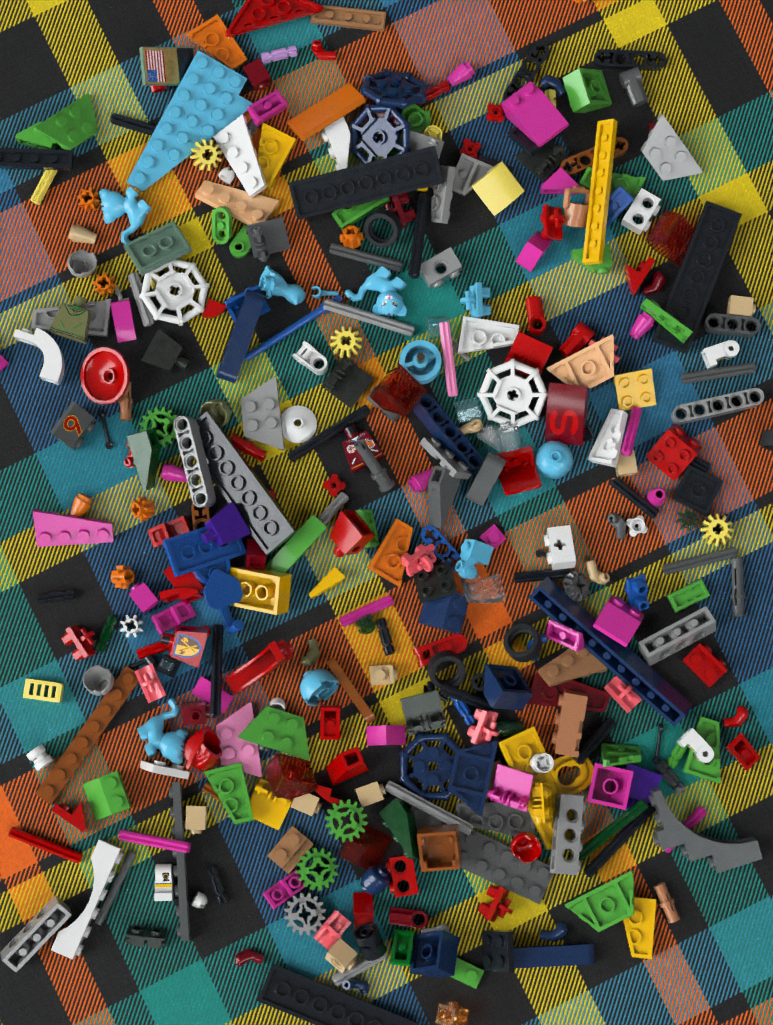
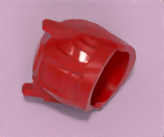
M209 726L198 730L185 743L184 755L187 760L185 766L187 769L193 767L197 770L208 771L222 756L221 742Z

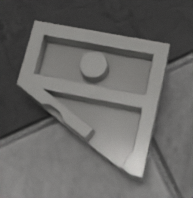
M462 153L455 169L452 191L465 196L473 189L472 184L485 176L487 171L492 169L493 166Z

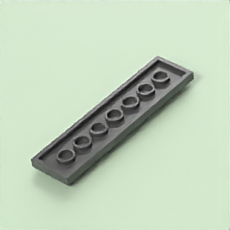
M414 806L410 808L415 815L417 832L419 827L448 825ZM474 830L469 835L459 831L463 861L461 868L535 903H541L553 876V873H550L549 865L537 859L533 862L523 863L518 857L513 856L511 847Z

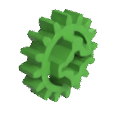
M155 407V412L153 413L148 410V417L142 416L145 422L139 424L144 428L140 432L148 430L149 422L152 421L150 429L155 428L157 436L164 438L159 440V442L165 449L166 443L173 445L172 439L177 440L174 421L178 416H171L173 413L171 409L166 412L165 407H162L161 411ZM157 416H165L166 418L159 419ZM156 422L163 426L165 434H163L162 431L157 430L158 427ZM173 424L172 433L169 435V428Z
M350 799L347 800L346 804L340 800L339 806L335 803L332 804L334 810H327L330 816L325 817V820L329 821L325 827L331 828L329 835L335 834V840L341 837L342 843H345L346 838L353 842L354 836L359 839L358 833L365 832L362 826L367 825V822L363 821L367 814H361L364 808L360 807L358 809V802L351 805ZM349 808L347 812H337L340 809ZM355 812L359 817V824L354 820ZM349 814H351L349 820L351 824H346L343 827V829H341L343 824V821L341 819H345L349 816ZM333 818L338 821L339 827L337 830L333 825ZM345 830H355L353 833L343 834Z
M312 848V853L306 850V857L301 855L299 858L302 862L296 863L300 870L295 872L301 874L298 881L304 880L303 886L307 887L310 885V890H314L315 886H317V890L321 891L322 885L325 888H329L328 882L334 883L335 880L332 877L338 876L334 869L338 868L339 865L333 864L336 857L330 858V851L324 854V848H321L319 852L316 848ZM321 857H323L328 862V864L323 863L321 861ZM311 858V863L308 867H305L306 862ZM316 864L317 867H325V869L318 871V874L317 872L309 871L310 869L315 868ZM329 871L327 878L324 880L323 876ZM306 874L312 876L314 882L309 880Z

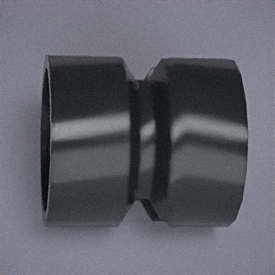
M365 923L356 928L353 935L363 959L373 961L382 957L386 952V946L375 923Z

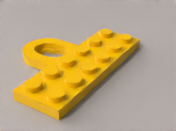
M534 726L498 742L509 767L534 775L533 783L548 782V786L552 788V798H549L550 806H553L554 812L556 794L573 795L591 784L594 767L589 758L579 765L573 760L572 756L562 755L554 759V766L551 771L537 773L532 770L530 766L531 758L535 754L546 753ZM564 766H577L580 769V775L575 778L574 782L569 785L561 784L557 777L558 771ZM531 789L528 811L545 849L550 850L552 849L554 817L551 818V822L536 823V819L533 818V809H542V807H533V805H541L542 801H532V799H541V797H532ZM570 809L566 815L569 820H572L574 814ZM570 829L565 832L567 840H570L572 837Z

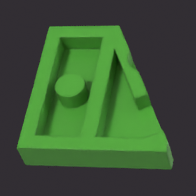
M601 743L603 767L641 762L640 746Z

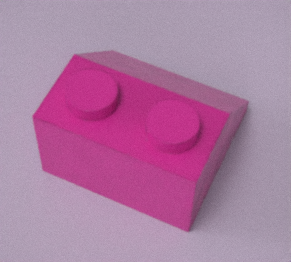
M611 594L600 611L593 627L626 647L639 627L644 614L638 608L626 604L622 598Z
M595 763L587 802L626 810L634 771L612 766L603 767V764Z

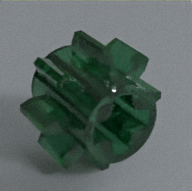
M685 508L684 514L682 512L677 513L680 519L676 520L675 523H680V530L687 528V531L690 532L691 526L694 528L698 527L695 522L700 517L695 516L696 510L690 512L688 508ZM686 516H688L689 519H692V521L689 524L687 521L683 520Z

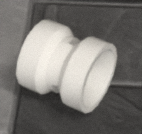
M43 744L37 746L26 755L30 761L34 762V767L37 771L42 770L53 761V758L45 753L46 749Z
M547 753L535 754L531 758L530 766L537 773H546L553 768L554 760Z

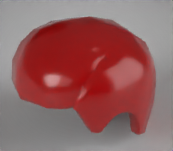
M530 832L518 833L510 844L513 856L518 857L523 863L535 861L542 853L539 839Z

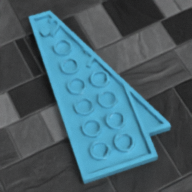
M198 50L126 183L142 192L190 156L193 153L191 148L197 149L195 142L201 144V139H206V142H208L209 139L213 138L217 133L248 110L247 107L253 104L239 96L247 78Z

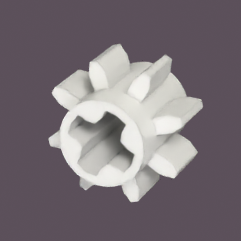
M126 615L127 620L125 622L120 621L124 627L120 632L126 631L127 638L131 634L137 638V633L139 631L143 632L140 628L143 621L137 622V615H134L133 619ZM134 622L136 629H131V631H129L130 628L127 627L128 623L132 624Z

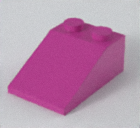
M531 81L502 102L506 118L538 147L543 146L569 126V123L542 90Z

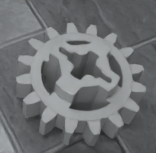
M300 893V898L294 895V902H287L290 908L284 909L285 912H288L284 919H289L290 922L287 924V927L292 925L294 927L293 933L299 930V935H302L303 931H306L309 936L310 930H313L315 933L317 932V925L322 927L323 924L320 920H326V917L322 915V913L326 912V909H321L320 906H322L323 901L318 903L317 895L311 898V893H308L307 897ZM307 901L312 902L317 908L312 909L309 907ZM299 902V910L292 913L293 907ZM303 905L306 911L311 913L307 917V923L304 916H300V913L303 912ZM318 915L317 921L311 926L310 920L313 916ZM298 919L301 921L304 927L297 925L294 920Z

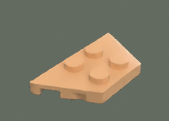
M613 334L547 367V370L565 384L592 388L614 377Z

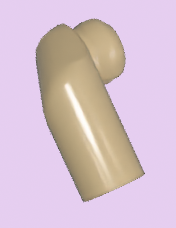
M474 419L459 427V429L465 436L468 433L481 431L483 424L480 419Z

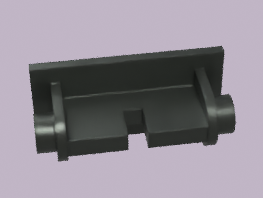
M140 925L128 926L126 943H129L130 946L144 947V940L148 941L147 947L161 949V947L166 946L165 939L168 930H162L159 927L144 928Z

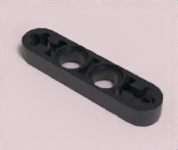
M538 42L533 46L503 94V101L509 97L508 95H512L514 88L518 91L523 87L517 85L516 80L518 78H524L527 83L533 81L548 58L549 46L546 43ZM543 48L544 53H541L537 60L535 57L537 56L538 50ZM532 62L536 65V69L529 71L526 68V64Z
M600 49L594 54L593 63L596 67L602 69L630 70L638 67L639 70L660 71L666 64V56L662 52ZM600 55H603L605 59L603 63L600 62V59H597ZM610 55H613V57H612V63H609V62H610ZM621 55L626 61L623 64H618L615 58ZM636 56H641L644 59L642 65H637L634 62ZM656 58H659V61H662L660 62V65H656Z

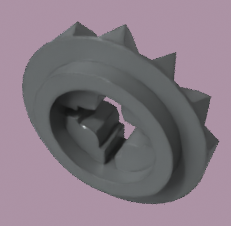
M573 571L564 578L566 594L577 602L587 599V595L591 593L588 589L590 585L587 584V578L583 577L582 572L577 573V571Z

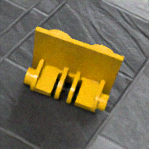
M651 368L614 375L613 384L616 387L619 410L627 411L631 410L634 406L642 408L656 405Z
M260 778L250 799L254 819L279 830L295 794Z
M548 782L533 783L531 788L532 797H541V799H532V801H542L541 805H533V807H542V809H533V818L536 819V823L551 822V818L554 817L553 806H550L549 798H552V788L548 786Z

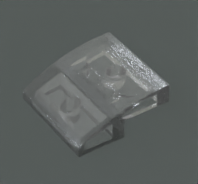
M479 573L473 579L461 578L467 602L486 604L507 600L500 574L484 579L480 578Z

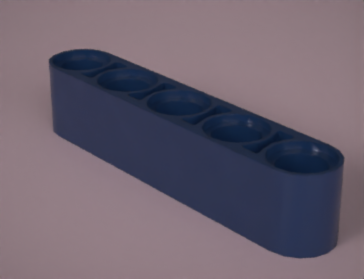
M247 289L220 363L217 378L235 384L262 310L265 295Z
M422 394L414 403L413 412L434 438L441 443L443 449L450 450L455 455L454 458L458 462H464L469 467L467 470L474 475L483 465L482 456L436 400L429 394Z
M594 943L514 947V968L595 964Z

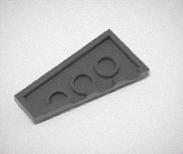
M497 802L485 803L483 814L480 816L465 803H456V816L473 824L474 827L516 836L520 832H530L535 835V824L528 809L525 812Z

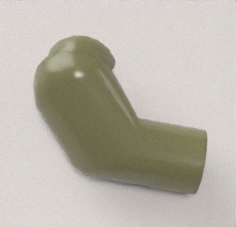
M317 639L308 640L310 651L301 659L304 666L314 665L320 657Z

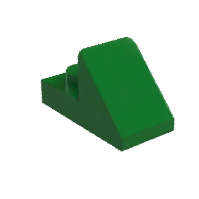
M395 929L390 964L410 966L414 931Z

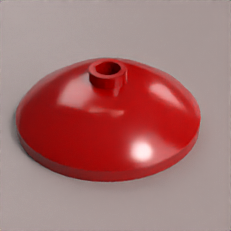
M101 347L93 350L82 364L80 374L81 385L87 397L97 404L109 405L117 402L123 397L129 385L130 372L126 359L119 351L113 348Z

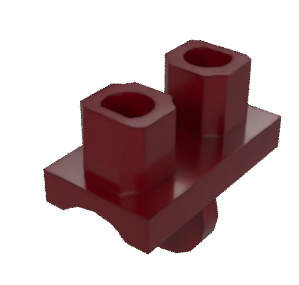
M407 193L389 197L393 208L388 203L385 205L386 210L395 213L401 221L402 229L406 228L407 224L416 218L413 209L406 211L402 209L403 205L410 202Z

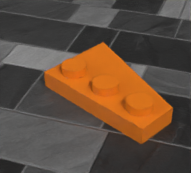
M218 14L186 33L188 38L233 71L248 62V59L234 38L226 37L225 32L227 28Z
M396 518L367 569L400 588L405 566L402 565L401 556L409 550L413 528Z

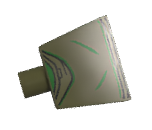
M76 296L73 305L63 303L49 328L50 332L87 344L91 320L90 311L84 309L87 299Z

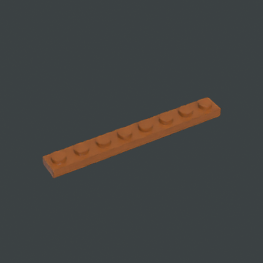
M125 666L115 680L113 688L103 697L35 793L50 805L54 803L139 683L135 672L128 666Z

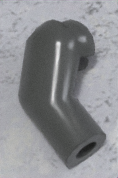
M617 513L609 514L607 521L616 529V539L625 540V520Z

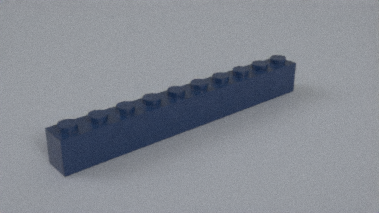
M548 576L528 597L554 621L583 633L584 647L627 686L631 685L635 693L674 727L687 715L693 704L627 646L624 647L594 628L593 625L596 619L580 604L572 600Z

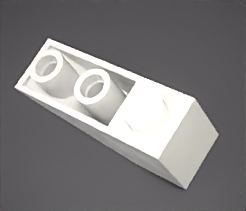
M341 117L321 131L324 142L328 141L330 148H328L331 159L335 158L336 171L348 168L351 141L349 128L344 117Z

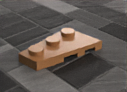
M585 647L580 651L569 648L541 667L538 673L547 685L551 687L570 682L576 678L588 677L594 673L606 672L607 667Z

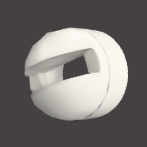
M230 167L223 168L218 174L219 178L227 184H230L235 177L234 170L229 171Z
M276 697L270 702V707L285 711V702L282 698Z
M198 891L191 905L196 908H204L208 902L207 896Z

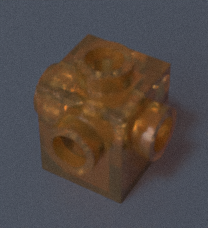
M448 1001L447 1004L439 1003L435 1023L440 1025H466L469 1010L459 1007V1003Z

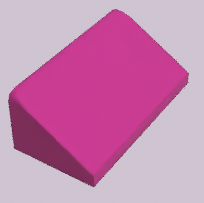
M278 89L248 106L247 109L255 126L258 127L283 112L287 108L288 103Z
M549 619L546 638L575 651L584 649L583 633Z
M201 676L192 693L210 704L211 682ZM222 690L221 695L222 713L226 712L235 698Z

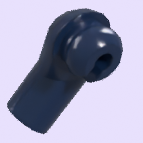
M352 978L344 980L342 983L345 990L359 988L360 994L369 993L368 986L370 985L365 980Z

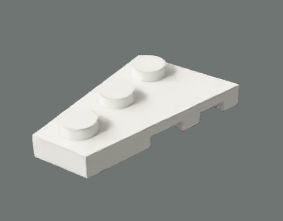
M463 316L457 354L512 346L519 332V325Z
M611 408L587 458L589 461L617 467L628 413Z

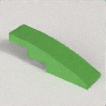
M313 514L265 566V570L287 573L327 527Z

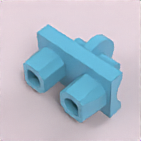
M476 282L475 285L469 286L470 291H465V297L460 299V303L466 304V310L470 311L472 318L489 316L491 314V306L484 305L483 299L490 297V287L482 286V282Z

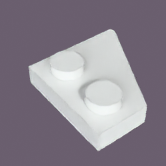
M141 760L140 768L146 771L188 779L190 772L183 770L184 766L172 764V767L165 766L166 762L154 760V763Z

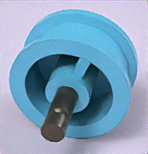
M415 340L407 344L400 354L399 367L401 374L407 381L417 385L433 381L438 376L441 368V355L437 347L425 340Z

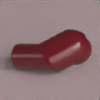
M655 272L652 284L642 287L644 296L659 292L665 282V275L662 272Z
M245 949L236 954L234 962L237 966H244V963L252 960L261 965L265 955L252 949Z

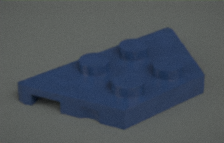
M498 741L455 751L447 789L480 816H482Z

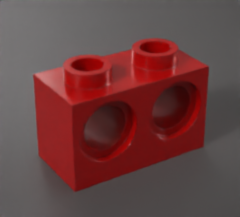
M405 855L390 857V862H386V867L389 874H392L393 881L389 884L391 894L395 893V898L419 894L413 859H408ZM399 860L404 861L406 864V868L402 872H398L394 868L395 863ZM401 880H406L409 883L408 890L400 891L398 883Z

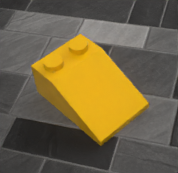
M230 567V575L239 580L243 591L242 599L230 606L274 615L289 611L292 574L270 570Z

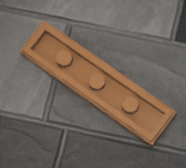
M322 5L323 11L311 15L310 24L384 32L386 12Z

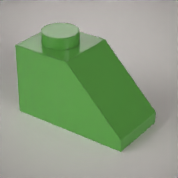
M42 122L28 127L15 136L19 144L37 149L55 150L57 145L49 141V137L41 132L36 133L33 130Z
M609 244L604 245L602 264H583L584 248L571 251V259L592 273L598 272V275L607 274L613 267Z

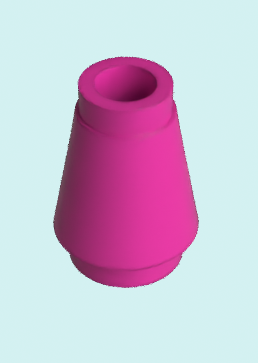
M466 61L461 63L447 77V80L454 87L473 78L472 76L475 72Z
M643 311L641 315H638L629 335L638 341L639 338L654 326L653 323L656 320Z
M170 462L169 464H163L160 478L165 479L164 481L187 482L183 468Z
M432 468L415 474L408 480V484L414 493L422 492L428 487V481L433 471Z
M660 488L651 489L647 494L648 502L655 507L663 505L666 501L665 491ZM656 493H660L662 497H656Z

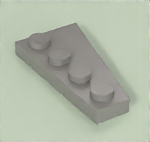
M111 299L85 303L84 309L89 310L91 313L88 335L108 337ZM61 307L34 309L31 329L36 330L38 328L43 331H50L49 328Z

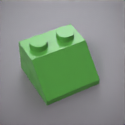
M578 68L563 77L564 88L574 113H587L612 105L602 70Z
M120 771L112 772L83 784L95 821L133 808Z

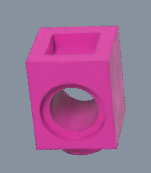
M144 582L142 584L137 583L130 589L132 591L129 593L130 597L144 614L160 602Z

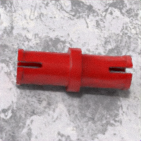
M236 434L232 435L230 440H232L237 449L243 451L244 455H250L260 462L264 461L265 455L268 453L267 451L257 447L252 441H247Z

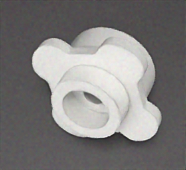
M641 515L634 519L629 518L626 521V525L630 529L629 534L632 537L639 533L645 534L648 530L645 526L644 517Z

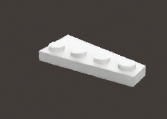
M242 114L217 133L214 139L219 144L220 149L248 195L253 198L264 190L267 184L261 165L258 163L257 152L253 146L252 136L246 124V116Z

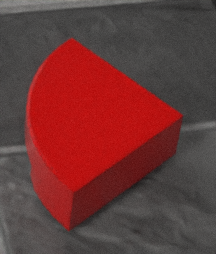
M209 299L202 317L206 319L217 317L224 313L226 305Z

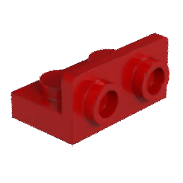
M699 643L681 661L710 688L728 671L725 668L727 665L719 657L716 659L711 654L713 651L706 644L702 645Z

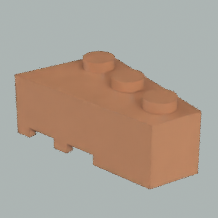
M564 689V693L559 695L558 705L561 706L560 713H556L555 724L558 727L557 732H553L551 743L554 744L555 754L578 758L579 743L582 737L581 732L588 699L587 693Z

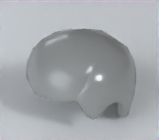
M82 249L73 252L68 257L67 267L72 275L78 278L89 277L96 270L98 260L93 252L89 253Z
M101 665L90 667L84 673L82 679L84 687L96 696L107 694L113 688L115 681L110 670Z

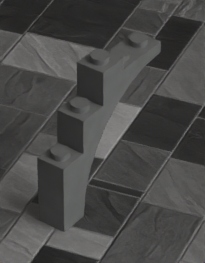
M657 786L650 788L651 795H648L652 807L655 806L657 812L654 814L657 825H660L653 828L655 834L652 835L655 846L666 850L681 845L680 850L683 857H686L690 862L707 857L710 868H714L718 873L763 859L758 841L753 836L742 839L722 840L694 832L674 816L666 804L662 791Z

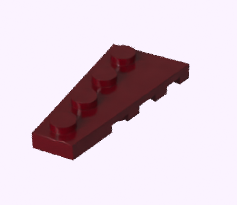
M538 667L530 688L533 695L527 704L561 707L558 705L559 695L564 693V689L588 694L587 711H606L611 697L608 692L576 680L549 687L539 675L538 670L540 667Z

